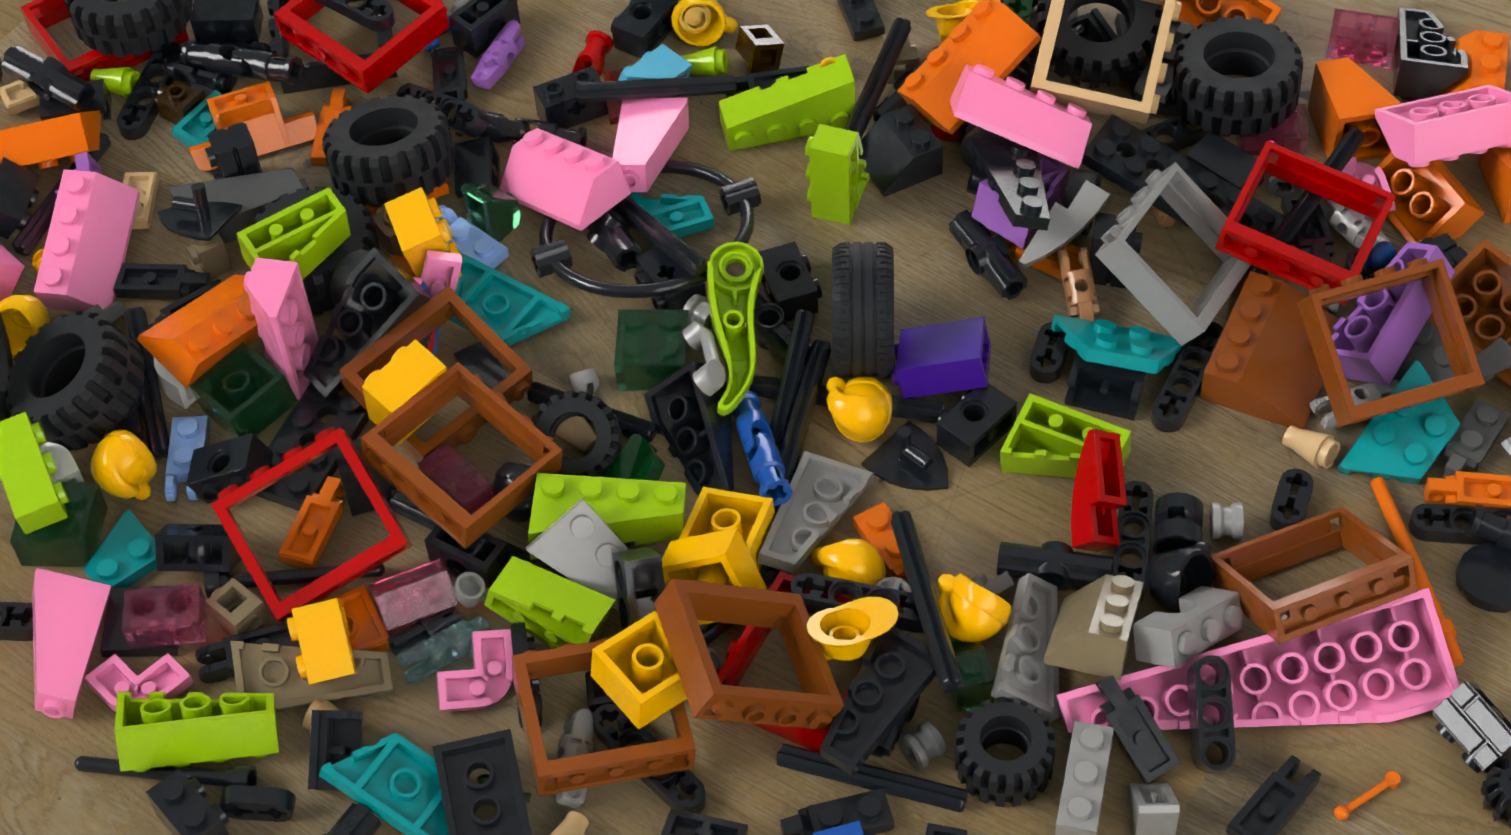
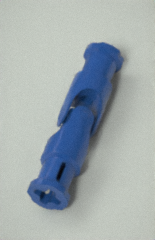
M748 391L742 402L732 411V414L737 418L735 422L736 429L748 458V464L754 481L760 485L759 494L762 497L773 498L774 506L786 503L791 498L793 491L789 481L784 478L786 473L779 450L776 447L767 417L760 411L761 402L758 395Z

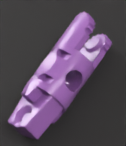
M508 21L482 55L471 76L474 87L491 89L504 76L523 49L526 40L523 36H518L521 30L518 21Z

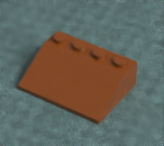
M1484 239L1454 268L1455 273L1450 280L1476 356L1499 337L1511 346V258ZM1432 312L1428 320L1438 329ZM1511 368L1494 375L1495 378L1511 389Z
M1250 271L1205 368L1200 399L1288 428L1293 425L1297 428L1305 429L1312 412L1309 403L1318 398L1324 383L1298 306V302L1305 299L1306 296L1282 280ZM1323 308L1331 335L1335 333L1333 326L1340 319Z

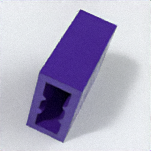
M984 317L901 329L899 344L894 345L896 364H894L891 374L894 385H900L903 399L988 386L991 342Z

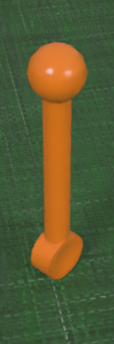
M1395 771L1387 772L1382 782L1347 805L1336 806L1333 811L1335 818L1341 821L1346 820L1349 817V812L1386 788H1397L1400 784L1401 776Z

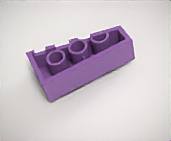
M1407 242L1386 266H1395L1396 271L1407 268L1406 263L1419 258H1427L1428 262L1443 259L1450 280L1455 273V270L1437 245ZM1422 280L1359 297L1356 300L1359 306L1347 320L1341 317L1333 326L1335 333L1332 335L1345 378L1386 386L1390 385L1432 313Z

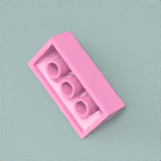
M977 63L973 67L966 64L949 100L955 117L1079 169L1092 127L1085 109L1073 103H1069L1067 107L1055 102L1057 99L1055 96L1042 90H1038L1037 93L1024 89L1026 85L1015 78L1007 77L1006 80L996 77L994 76L995 71L985 65Z
M1492 85L1375 109V118L1394 157L1408 162V165L1411 167H1426L1430 161L1456 160L1459 158V155L1466 153L1484 154L1488 151V148L1511 147V92Z
M539 128L527 132L520 141L512 146L499 188L501 196L580 231L631 194L618 160Z
M63 170L34 288L35 295L44 303L47 309L86 311L99 304L102 310L115 302L116 296L113 289L122 263L125 261L140 197L138 189L97 172Z
M256 258L251 271H248L245 275L244 291L249 295L251 313L255 315L257 320L258 336L262 338L265 346V358L270 362L273 375L293 402L297 404L311 383L303 375V372L319 341L298 263Z

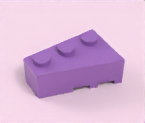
M1041 154L1038 158L1050 212L1055 202L1061 203L1069 168L1053 158ZM988 179L981 181L971 217L982 223L987 229L995 231L1021 249H1024L1038 229L1012 226L998 202L999 194L991 190L987 183Z

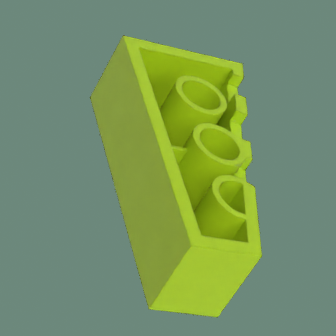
M846 54L834 57L835 63L820 67L818 63L806 68L808 73L790 80L788 76L776 79V82L766 89L762 90L757 86L720 100V124L728 151L815 135L819 124L845 129L855 107V80Z
M537 473L528 531L529 544L582 497L623 543L633 542L636 546L677 540L684 529L686 483ZM530 553V560L538 559Z
M117 691L114 732L120 772L131 770L144 772L151 768L165 766L185 767L191 763L207 761L221 763L233 758L249 756L262 758L269 754L279 753V732L274 693H223L219 699H211L209 696L204 695L203 692H188L187 696L183 699H166L165 692H149L148 698H132L131 692Z

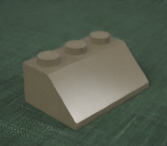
M1106 574L1065 597L1044 656L1043 664L1102 677L1113 675L1116 680H1121L1133 637L1132 624L1137 622L1144 582L1133 580L1125 575L1112 576Z

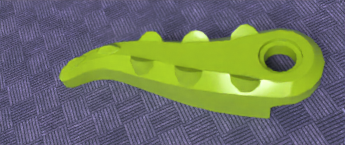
M738 241L728 242L717 247L711 254L709 261H707L708 301L711 321L728 378L726 390L718 402L717 413L721 416L729 415L742 402L752 384L756 367L754 309L764 273V265L757 249L747 243ZM738 263L744 266L746 271L743 275L734 277L727 273L726 268L730 264Z

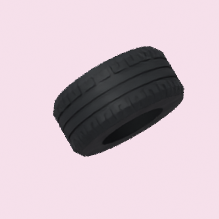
M840 242L832 248L833 372L840 377H850V375H853V377H860L861 375L873 377V375H876V377H886L894 369V250L886 242H876V244H873V242H865V244H861V242H853V244H850V242Z

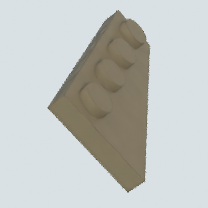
M230 641L237 693H274L276 712L309 707L315 699L322 702L327 699L333 703L394 692L388 652L352 650L357 673L309 685L307 677L300 678L297 668L296 656L302 655L300 647Z

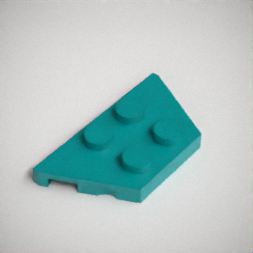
M465 254L463 255L461 265L462 276L458 279L455 293L508 346L566 321L571 317L569 306ZM455 316L450 318V321L466 328Z
M1054 314L1051 329L1054 332L1066 333L1064 342L1075 349L1077 354L1087 362L1157 374L1163 369V366L1171 364L1174 361L1175 354H1180L1185 344L1181 346L1170 335L1154 333L1142 326H1131L1130 328L1116 326L1115 323L1104 319H1098L1094 322Z
M1415 360L1390 395L1429 385L1433 381L1421 363ZM1444 398L1375 417L1339 464L1337 471L1348 475L1350 471L1372 474V478L1383 477L1384 480L1394 478L1400 482L1419 485L1458 431L1460 422Z
M395 732L380 739L373 746H364L353 751L350 757L333 765L331 762L324 764L320 769L319 777L356 802L369 808L372 813L403 834L449 835L435 758Z

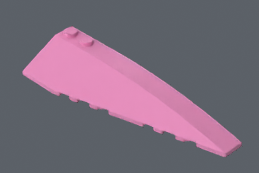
M1429 588L1418 590L1410 595L1281 644L1277 643L1268 634H1264L1199 653L1176 668L1157 665L1123 675L1121 680H1116L1122 691L1130 687L1135 695L1140 696L1160 730L1190 729L1187 672L1191 664L1209 655L1222 658L1229 667L1234 728L1389 723L1434 710L1460 686ZM1202 665L1200 669L1201 679L1208 685H1214L1217 678L1215 670L1209 665ZM1096 683L1056 695L1067 733L1073 732L1074 721L1109 727L1099 707L1106 701L1097 688ZM1206 704L1203 708V718L1207 723L1216 725L1219 721V712L1213 705Z

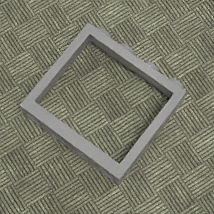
M1175 162L1162 172L1156 169L1146 178L1145 182L1148 186L1141 188L1130 200L1133 205L1125 208L1117 216L1116 221L1119 224L1111 227L1101 237L1104 243L1095 255L1172 337L1183 346L1206 331L1251 264L1215 249L1227 217ZM1159 195L1164 198L1223 261L1222 266L1191 310L1125 241Z

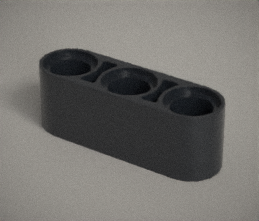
M1209 655L1191 664L1187 672V688L1194 764L1204 773H1216L1226 770L1233 764L1236 748L1230 670L1222 658ZM1202 665H1209L1215 670L1217 678L1214 685H1208L1201 679L1200 669ZM1206 704L1213 705L1219 712V721L1216 725L1207 723L1203 718V708ZM1209 744H1215L1222 752V760L1218 765H1213L1206 758L1205 752Z

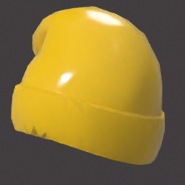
M680 0L674 7L671 15V24L678 37L685 43L695 46H709L718 41L724 32L730 34L736 32L738 28L737 21L732 17H728L716 0Z
M12 295L0 302V313L8 335L12 358H15L18 351L24 349L27 345L25 342L31 335L35 336L41 326L45 323H50L51 318L47 307L33 295Z
M837 376L828 380L826 385L829 392L826 398L828 410L832 413L838 430L846 438L857 442H869L884 433L891 422L893 411L892 396L885 385L879 380L867 376L852 378L847 382Z
M118 429L109 433L99 442L92 455L90 471L96 483L111 495L124 499L135 497L143 501L151 496L152 488L149 482L157 472V464L148 447L136 435L128 430Z
M846 539L831 545L818 547L812 552L811 560L815 565L823 567L824 576L877 585L880 580L886 578L883 558L874 545L863 539ZM841 594L842 596H845V597H847V598H849V599L855 600V599H854L852 596H850V595Z
M963 573L957 574L956 577L952 574H942L938 578L937 586L940 592L938 602L950 636L962 642L978 643L996 635L1006 626L1011 615V605L1007 601L974 583Z

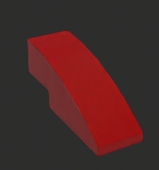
M1092 429L1087 433L1076 471L1072 497L1071 534L1072 548L1100 552L1120 545L1116 509L1127 506L1120 434Z

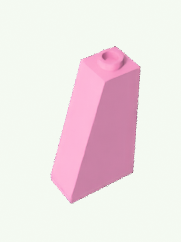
M688 98L622 100L612 158L619 161L630 192H648L687 133L690 125Z
M36 568L32 590L34 710L40 711L51 718L66 717L73 719L84 684V677L87 674L108 606L110 585Z

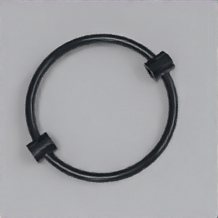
M668 160L660 173L689 175L709 181L721 188L719 189V195L726 214L730 216L740 212L741 215L739 232L733 242L738 241L748 244L754 229L755 218L753 208L762 204L761 194L755 180L750 177L735 182L725 174L710 167L691 162ZM546 215L539 232L540 246L530 251L531 260L539 278L555 273L570 285L601 296L614 298L657 297L683 291L707 281V271L702 272L699 277L689 273L667 281L632 285L608 283L583 276L571 269V266H573L572 257L565 240L560 239L553 242V231L557 220Z

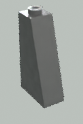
M293 168L197 182L205 184L208 202H227L242 205V209L218 232L224 244L237 240L236 233L251 226L257 214H263L262 209L269 202H277L278 197L285 193H288V195L297 193L296 189L306 188L310 190L304 178L298 179ZM195 183L169 188L172 199L175 196L193 198L191 186Z

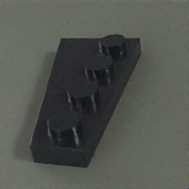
M969 137L967 149L971 155L977 156L976 165L979 170L987 173L989 177L987 183L992 191H996L999 194L998 202L1012 226L1047 231L1050 214L1037 151L1016 142Z

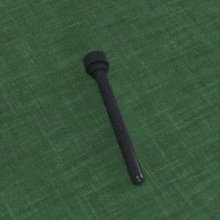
M381 564L359 578L380 577L385 573V566ZM340 565L266 571V574L273 586L311 583ZM204 572L207 599L211 597L217 588L224 586L232 578H235L246 588L258 586L250 573L230 575L229 572Z
M80 756L74 762L75 768L82 772L163 780L177 769H180L188 780L195 777L200 784L227 787L230 785L256 786L257 784L256 767L238 764L235 768L230 767L227 771L165 766L151 768L144 772L132 770L120 772L119 760Z

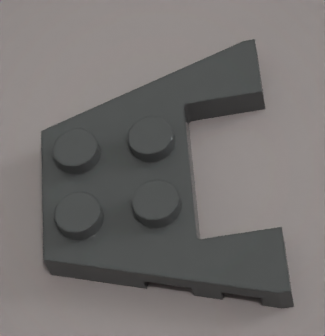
M1427 320L1393 380L1397 379L1400 382L1415 360L1421 363L1433 383L1454 377L1439 330ZM1501 337L1476 356L1484 382L1493 379L1495 374L1511 368V346Z

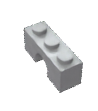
M1200 586L1179 598L1180 613L1155 611L1132 624L1136 661L1176 668L1242 629L1243 611L1240 605L1239 592Z
M1074 721L1055 835H1097L1111 754L1113 727Z

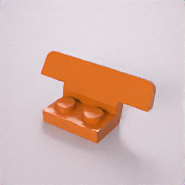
M269 81L206 99L217 130L222 128L227 130L228 126L241 122L246 123L253 139L257 156L304 143L315 138L317 124L314 112L309 111L283 119ZM210 142L188 147L196 167L204 172L217 169V166L211 168L205 152V148L211 147Z

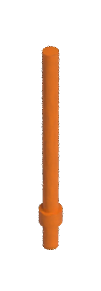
M1374 478L1370 485L1397 547L1413 557L1417 590L1429 588L1453 666L1458 667L1465 662V659L1455 639L1457 637L1456 629L1452 620L1445 617L1384 478Z

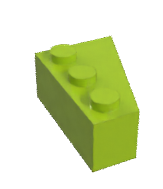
M819 124L814 137L809 136L805 147V156L809 157L806 179L810 180L807 202L811 203V217L845 225L851 224L870 179L869 173L862 172V169H865L867 164L866 160L859 159V155L862 156L863 154L859 132Z
M330 187L236 233L242 257L250 269H252L256 258L297 262L302 280L351 236L346 209Z
M1029 393L1000 450L1001 472L1075 478L1087 433L1092 429L1120 434L1124 467L1131 452V431Z
M23 412L0 421V477L16 521L24 533L29 534L68 518L64 504L69 502V498L62 482L57 483L54 473L58 472L52 454L50 451L47 452L44 444L47 442L40 423L33 424L27 413Z
M512 556L489 588L484 606L511 623L525 622L527 633L552 648H559L568 643L583 644L595 642L605 627L615 599L533 565L528 561Z

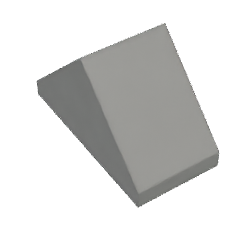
M1169 782L1129 783L1134 835H1176L1180 805Z

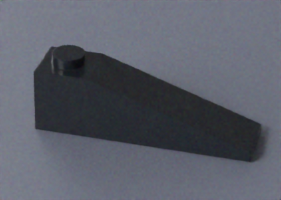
M1404 7L1398 8L1393 92L1394 96H1399L1406 101L1430 98L1467 75L1468 72L1466 52L1455 48L1456 40L1452 36L1446 37L1444 35V26L1432 11Z
M375 247L350 273L345 283L348 287L340 303H336L331 313L334 315L325 335L320 336L303 372V375L325 398H330L342 387L339 372L342 367L433 298L412 276Z
M691 361L644 394L651 421L657 425V433L663 434L670 445L668 450L671 455L678 458L684 466V475L698 497L703 487L733 491L731 413L726 416H721L717 413L718 402L724 394L727 384L725 381L724 385L712 396L706 395L699 389L693 379V373L702 367L704 363Z

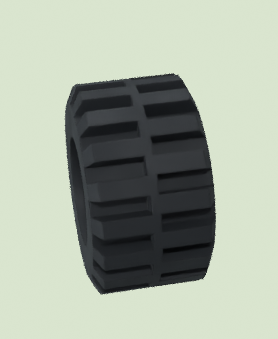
M571 390L564 391V394L559 396L555 394L549 397L550 401L546 404L542 403L538 407L539 412L536 416L533 415L531 420L535 427L543 434L553 437L554 443L555 433L559 425L566 419L575 416L589 420L597 434L596 443L586 456L579 459H570L562 455L561 470L557 474L592 477L604 476L622 447L620 444L622 430L619 427L616 415L601 399L587 392L579 391L578 393Z
M997 697L996 703H991L989 699L982 701L981 709L973 706L968 710L967 718L962 717L959 723L955 747V769L958 770V779L961 784L967 783L966 791L972 796L976 793L980 794L979 801L988 804L989 800L996 801L997 807H1004L1005 802H1012L1013 807L1020 806L1023 798L1030 802L1036 798L1037 791L1043 793L1047 788L1048 780L1052 778L1056 746L1053 726H1048L1049 719L1044 713L1037 715L1038 708L1030 703L1025 707L1022 705L1023 700L1014 698L1013 702H1006V697ZM1006 743L1020 748L1025 754L1018 759L1004 761L990 756L985 750L992 745Z

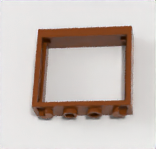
M1419 258L1406 263L1407 268L1396 271L1395 266H1389L1375 271L1374 278L1364 280L1362 275L1353 276L1342 280V286L1331 289L1329 284H1324L1318 288L1308 290L1309 296L1298 302L1338 428L1466 392L1485 384L1443 259L1428 262L1427 258ZM1422 280L1454 377L1354 405L1322 307Z
M449 286L339 370L342 386L367 411L362 386L369 374L377 369L381 370L387 365L399 348L402 346L407 347L415 339L418 342L422 341L447 320L455 316L511 373L491 389L492 391L501 393L509 404L514 400L520 401L524 398V393L532 387L533 377L532 369ZM470 406L425 443L413 432L400 446L424 471H427L438 461L444 462L449 457L451 451L460 443L466 444L476 436L478 429L488 421Z
M459 362L361 437L362 459L465 549L534 493L537 473L557 474L561 470L563 450L554 443L553 437L543 434L535 427L533 421L527 415L518 413L509 405L507 399L501 393L492 391L483 383L477 373L473 375ZM457 395L536 461L533 466L473 515L468 513L392 447Z
M1343 507L1211 555L1215 566L1214 588L1239 592L1243 614L1279 644L1418 591L1413 557ZM1339 518L1340 525L1336 523L1330 524V520ZM1341 547H1344L1368 565L1276 601H1272L1250 583V581ZM1286 611V615L1280 617V613Z
M673 578L654 602L694 718L746 722L748 724L779 725L781 727H803L815 730L825 729L844 707L819 642L815 641L808 634L807 623L810 617L801 594ZM698 620L779 629L804 693L721 685Z
M604 637L595 642L583 644L568 643L559 648L541 651L528 650L518 655H512V677L538 796L694 769L696 748L684 702L670 709L677 738L547 761L530 680L591 670L592 649L611 637Z

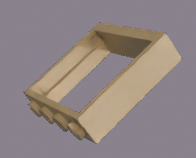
M1051 0L1030 91L1033 93H1037L1038 90L1048 92L1057 98L1055 102L1064 106L1073 103L1089 112L1107 116L1114 114L1124 120L1146 124L1149 114H1156L1160 95L1154 93L1157 83L1163 84L1168 64L1162 63L1164 52H1171L1175 33L1169 32L1171 21H1178L1182 2L1176 0H1142L1164 5L1142 101L1140 102L1046 80L1065 0Z

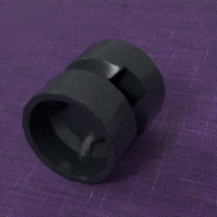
M1175 492L1163 495L1156 501L1153 551L1155 555L1180 548L1193 547L1198 541H1202L1203 532L1201 529L1204 505L1200 499L1187 493Z

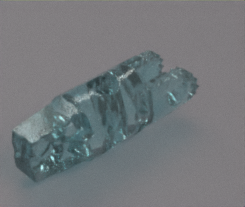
M482 616L467 622L462 620L397 654L398 662L402 666L414 664L427 657V659L416 664L414 667L407 669L408 671L404 674L407 683L410 685L415 684L472 653V632L491 630L489 623Z

